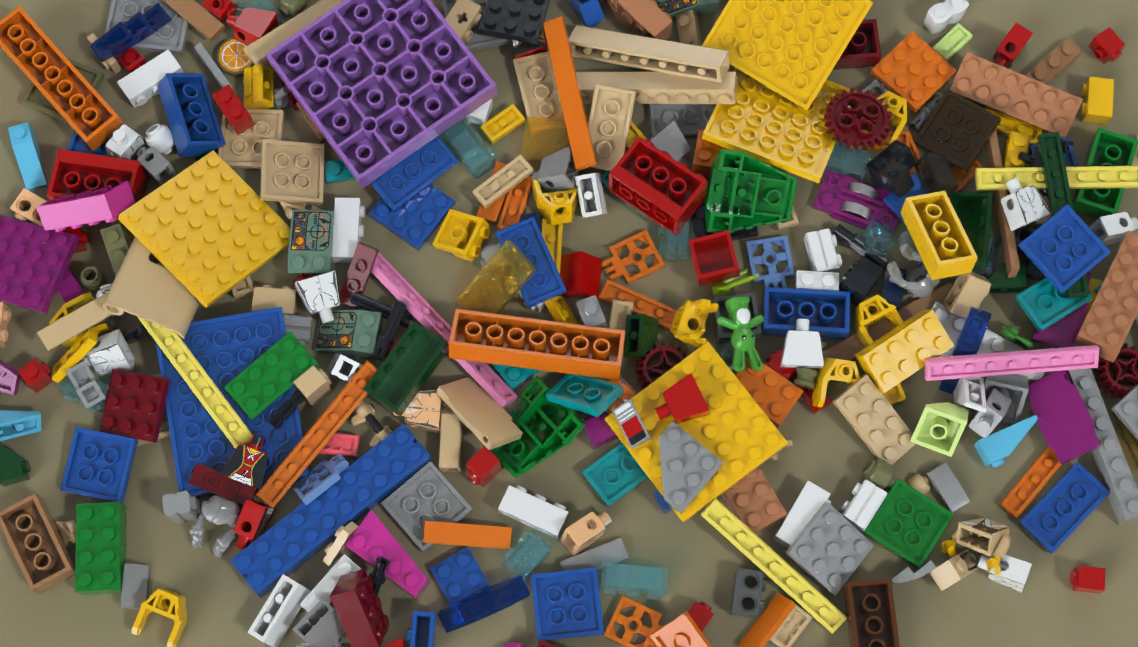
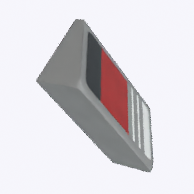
M631 399L612 410L631 449L651 440Z

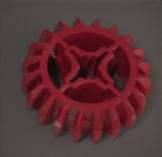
M663 341L660 348L654 343L653 350L650 348L646 352L647 354L640 357L642 360H637L636 363L639 366L636 369V374H639L637 381L643 382L641 388L645 389L654 382L648 374L658 378L664 374L661 370L663 362L667 371L677 365L670 363L667 356L674 358L679 363L687 357L688 353L685 351L680 354L681 347L678 346L676 349H673V343H670L669 347H665V342ZM660 356L661 359L658 364L647 367L652 359Z
M1127 343L1122 345L1117 357L1129 359V361L1123 362L1120 359H1115L1114 363L1100 357L1098 368H1094V371L1099 373L1095 376V380L1102 381L1098 387L1105 386L1104 394L1112 392V398H1116L1119 395V398L1122 399L1138 384V374L1134 369L1135 366L1138 369V352L1136 351V345L1129 349ZM1128 366L1127 373L1119 377L1122 374L1121 371ZM1109 369L1113 372V379L1110 376ZM1119 382H1125V383H1127L1128 385L1131 384V385H1133V386H1131V387H1126V386L1119 385L1118 383H1119Z

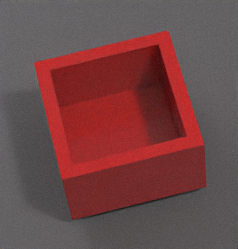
M729 230L688 240L699 286L740 276Z

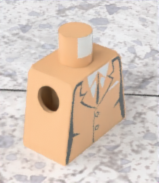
M437 390L419 391L401 415L405 416L407 427L440 434L443 400L436 393Z
M605 511L598 516L594 512H590L565 529L561 542L572 556H576L603 535L605 526L612 522L610 516Z

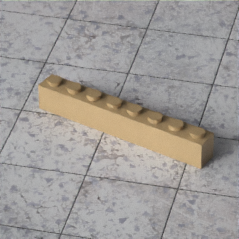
M576 25L568 38L572 56L718 83H722L730 67L729 52L714 48Z
M576 72L583 104H592L596 84L636 91L634 104L736 103L738 88L736 72H727L722 83L663 72Z

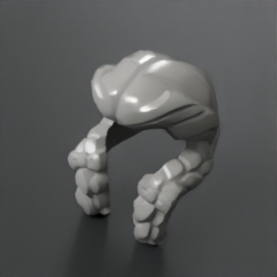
M906 243L900 246L902 256L909 261H922L916 248L910 247ZM895 261L889 262L887 265L890 275L889 281L898 284L902 288L904 287L912 298L928 297L941 280H931L924 263L922 266L912 269L906 276V280L902 278V273Z
M214 495L208 501H203L201 505L202 512L199 518L195 520L189 532L192 534V546L194 548H202L204 540L203 524L207 520L217 525L228 524L231 526L229 531L217 538L213 546L214 556L222 557L225 550L236 537L237 533L234 532V528L241 512L239 505L235 501L228 500L223 496Z

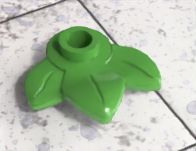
M1009 324L1008 327L1006 325L1002 326L1003 329L1000 333L1012 343L1017 339L1030 350H1035L1032 342L1019 336L1018 333L1020 331L1013 325Z

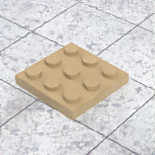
M246 109L255 125L238 136L222 114L221 131L226 144L219 148L218 155L234 169H261L262 139L283 140L284 110Z
M262 139L260 200L322 205L324 144Z

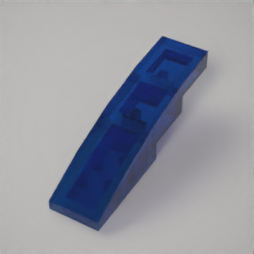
M158 2L143 15L139 12L125 24L122 21L119 22L89 47L99 60L103 62L138 44L172 19Z
M971 306L951 356L977 354L992 316L991 313ZM960 378L941 380L939 390L953 395Z
M522 575L483 588L480 593L463 598L458 604L439 610L438 616L446 633L497 613L530 596V592Z

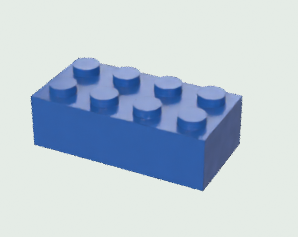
M765 287L762 298V316L764 321L762 322L761 335L786 336L788 331H796L797 319H809V331L819 332L821 338L845 340L849 334L850 292Z

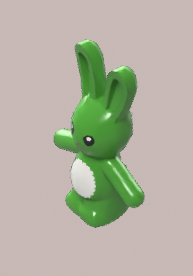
M747 296L728 299L725 302L729 319L722 316L717 318L719 325L734 330L731 336V343L735 349L732 365L736 372H741L745 368V353L750 366L755 371H760L763 368L762 361L755 349L756 339L751 328L762 323L764 317L757 315L750 319V298Z

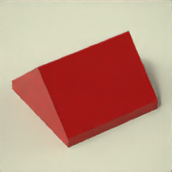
M583 251L562 255L560 277L567 290L562 296L585 299L596 295L598 299L602 259Z

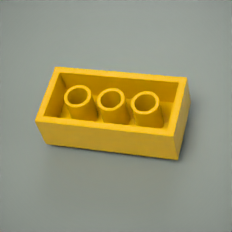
M940 191L907 197L900 214L931 280L971 273L978 257L946 192Z
M923 309L854 356L864 373L870 377L880 392L885 393L924 367L925 358L939 357L954 347V344L935 312L930 309Z

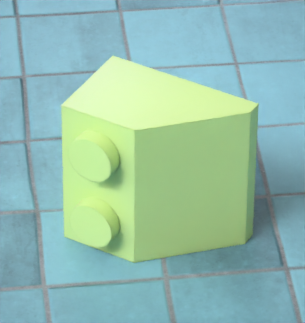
M950 402L926 404L910 442L952 457L967 424L969 409Z

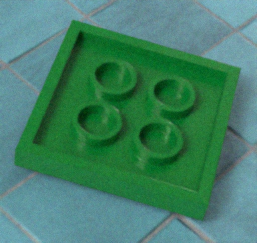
M898 478L863 534L917 569H920L954 514Z

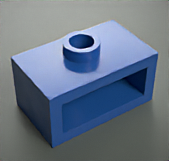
M413 611L412 628H408L407 641L410 642V647H435L437 614L435 612Z

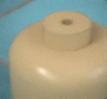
M915 474L907 481L908 485L924 495L931 489L928 484L930 480L925 475L922 477L920 474Z

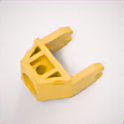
M887 91L876 99L883 98L882 105L888 104L887 111L892 112L890 119H892L891 125L896 127V131L891 138V144L899 139L907 122V99Z
M537 178L532 179L533 195L540 215L550 225L571 223L578 203V187L576 182L574 188L569 190L542 193Z
M91 292L85 293L63 304L49 324L51 325L95 300ZM106 323L94 327L98 330V337L111 331ZM85 332L80 333L62 345L64 347H72Z
M878 294L860 303L854 310L856 334L864 348L873 343L867 332L868 327L884 318L889 319L894 328L903 323L896 310V306L889 304Z
M706 299L694 302L687 300L676 311L670 328L671 333L674 334L675 338L698 348L703 344L705 345L707 339L700 337L705 333V323L708 314L717 312L719 304L710 303L711 300ZM689 320L693 325L692 330L688 327Z
M824 358V366L817 371L818 374L814 381L813 406L823 407L827 383L830 380L846 382L849 388L860 378L855 361Z
M166 588L157 589L150 598L141 604L132 633L140 635L149 614L154 611L174 620V627L168 639L167 647H176L187 623L186 596Z

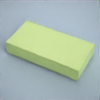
M957 23L932 49L948 62L972 39L973 35L961 24Z

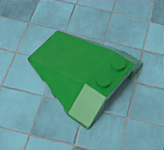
M720 149L711 165L704 204L706 231L719 233L729 230L730 233H734V231L742 229L748 230L760 225L766 226L790 220L798 179L742 151Z
M538 376L524 389L520 396L522 400L518 408L513 410L510 415L512 416V422L523 433L521 438L492 450V453L514 478H518L571 443L585 427V421L574 409L547 401L546 393L551 387Z

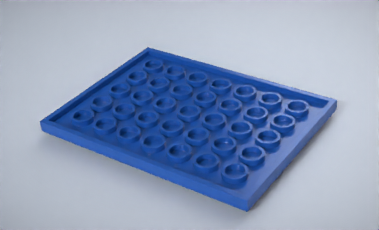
M282 307L191 322L185 338H181L251 433L265 438L261 450L269 454L262 484L269 479L304 436L299 405H297V409L287 420H283L284 423L279 428H275L269 422L274 414H278L277 411L283 404L292 398L291 396L296 391V387L294 385L254 420L249 418L224 387L287 334ZM156 343L161 377L170 379L165 405L179 492L187 491L192 496L211 494L212 492L188 483L196 463L222 472L235 448ZM309 466L298 478L309 476Z

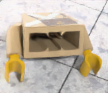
M987 518L961 521L958 523L957 530L951 536L952 539L942 542V550L944 554L948 552L949 557H953L957 554L955 545L958 543L987 556H993L994 558L986 561L987 572L989 573L990 569L994 568L995 575H999L1001 572L1000 560L1004 559L1011 543L1010 529L1005 524H1000Z

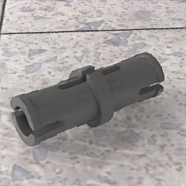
M934 95L926 106H922L919 109V113L908 123L909 127L912 128L918 123L913 129L915 132H918L938 104L936 102L941 96Z

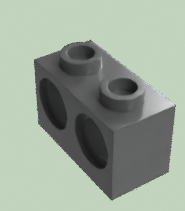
M737 568L730 615L756 619L759 613H763L764 600H760L761 591L765 592L767 579L763 578L764 572ZM753 578L756 581V587L748 588L745 585V579ZM745 599L751 600L753 609H744L742 601Z

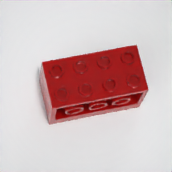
M641 137L636 139L609 173V191L676 236L706 197L708 181H706L703 175L695 174L689 170L686 164L677 162L668 152L657 149L651 141L644 140Z
M58 149L47 197L52 200L72 194L75 196L84 191L92 190L93 192L102 189L104 186L111 185L114 188L119 183L128 181L135 203H137L145 196L149 175L140 161Z

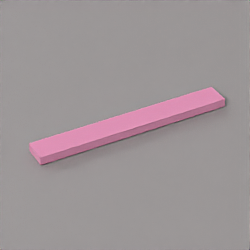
M1098 345L925 358L924 378L926 381L1098 368L1100 348Z

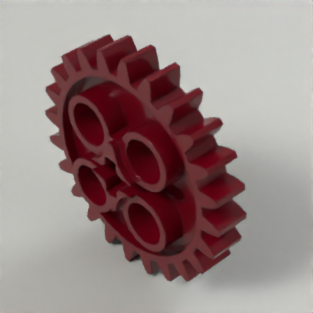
M859 87L858 92L850 88L849 93L846 90H842L841 95L836 93L834 99H830L824 115V119H826L824 126L829 127L827 133H834L832 140L840 139L838 145L846 143V149H849L852 145L855 151H857L859 146L865 151L867 145L871 149L874 148L875 143L880 145L882 139H886L892 123V119H890L892 112L887 111L888 104L882 105L883 98L877 100V93L872 96L869 95V89L862 93L861 87Z

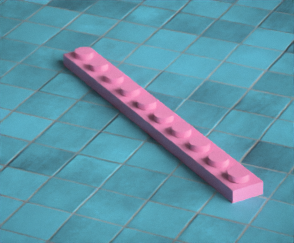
M378 252L371 272L398 301L407 305L406 309L425 329L449 344L452 327ZM455 359L502 408L513 403L518 397L486 363Z

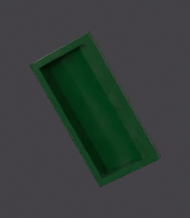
M993 191L951 193L950 202L978 257L972 270L987 266Z
M413 321L363 390L401 417L448 353L449 344Z

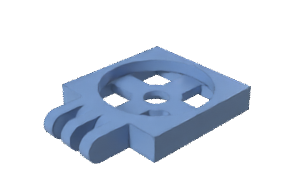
M787 235L747 241L745 247L751 276L759 274V277L752 280V282H763L764 289L770 286L778 288V284H781V288H787L785 278H791L795 275ZM772 244L781 247L784 252L776 253L772 249ZM763 245V255L753 257L754 250ZM769 255L774 258V261L771 263L766 261V257ZM787 261L786 269L781 273H777V262ZM763 264L767 266L768 275L758 273L755 266Z
M341 454L335 455L328 462L324 458L309 470V476L300 477L291 487L307 506L341 479L339 474L348 467L349 463ZM331 472V474L322 481V479Z

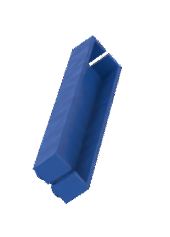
M403 423L339 474L341 479L307 506L303 502L230 561L245 578L253 591L262 598L277 585L283 574L288 577L331 541L336 539L337 537L334 535L342 525L345 527L351 521L356 523L395 492L428 462H432L431 455Z

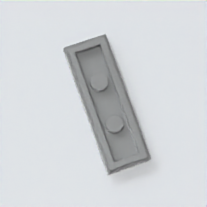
M202 44L195 45L194 49L219 86L221 88L228 84L231 86Z
M618 538L560 561L563 571L593 567L600 571L629 559L622 539Z

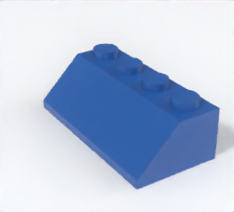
M166 73L157 87L178 156L198 157L223 147L226 143L204 74Z

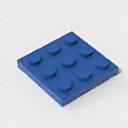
M430 184L395 212L381 198L370 211L369 217L419 251L456 202Z
M1068 204L1018 245L1061 294L1111 253Z
M76 427L60 490L124 503L138 440Z
M596 567L531 575L538 642L539 639L548 641L604 634Z

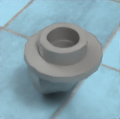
M286 86L281 89H274L273 108L282 109L288 105L289 97L287 94L289 89Z

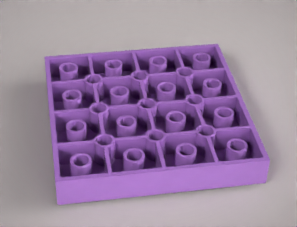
M345 0L265 54L270 65L362 188L498 95L496 84L431 0Z

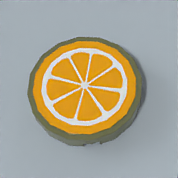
M230 38L222 43L217 52V62L223 72L234 77L244 76V69L255 65L244 53V48L247 45L236 41L235 38Z

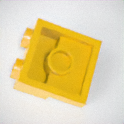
M449 209L432 245L436 249L453 253L455 257L473 262L474 258L481 254L483 239H487L490 235V225L484 218Z

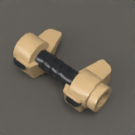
M363 400L355 408L356 415L351 419L353 426L365 422L371 425L376 431L375 436L369 443L373 448L391 434L394 429L388 426L383 427L374 417L376 413L373 404L365 403Z

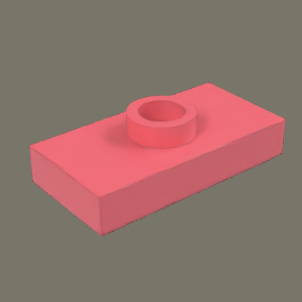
M335 433L318 454H341L345 457L357 458L360 435Z

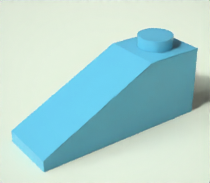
M28 122L8 127L12 147L26 189L32 191L48 186L35 130Z
M0 410V441L42 431L41 413L39 411Z
M1037 415L993 433L986 439L982 438L974 444L985 468L991 465L993 468H996L1005 463L1004 460L1012 453L1037 421Z

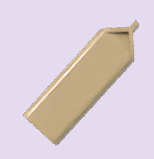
M442 402L440 472H462L463 423L445 402Z

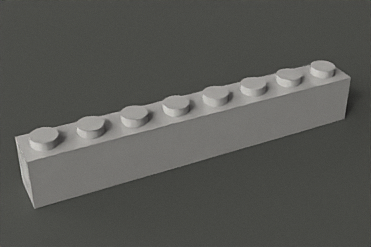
M1091 368L1066 370L1072 384L1076 385L1094 422L1093 428L1102 445L1092 450L1091 453L1103 485L1110 491L1108 498L1118 524L1121 525L1138 520V489Z

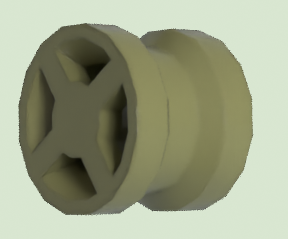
M797 367V378L793 384L802 388L814 389V378L817 377L818 372L808 368Z

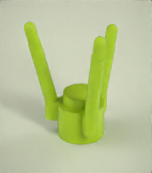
M745 269L741 271L739 277L748 273L749 270ZM759 274L730 284L728 283L739 277L717 282L711 286L713 297L731 295L730 288L758 278Z

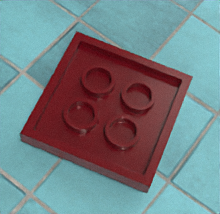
M112 369L99 432L157 443L170 379Z

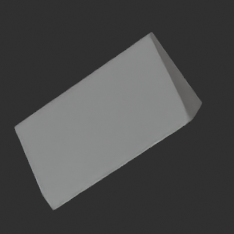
M124 564L121 608L140 609L141 604L147 600L149 565Z

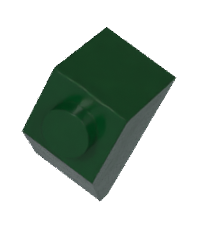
M1003 263L988 279L992 284L989 293H1022L1027 288L1025 263H1020V269L1016 277L1013 278L1007 277L1006 265Z
M646 314L626 315L623 357L644 356L657 341L659 319Z
M0 445V484L6 487L30 480L28 473L31 472V467L28 460Z

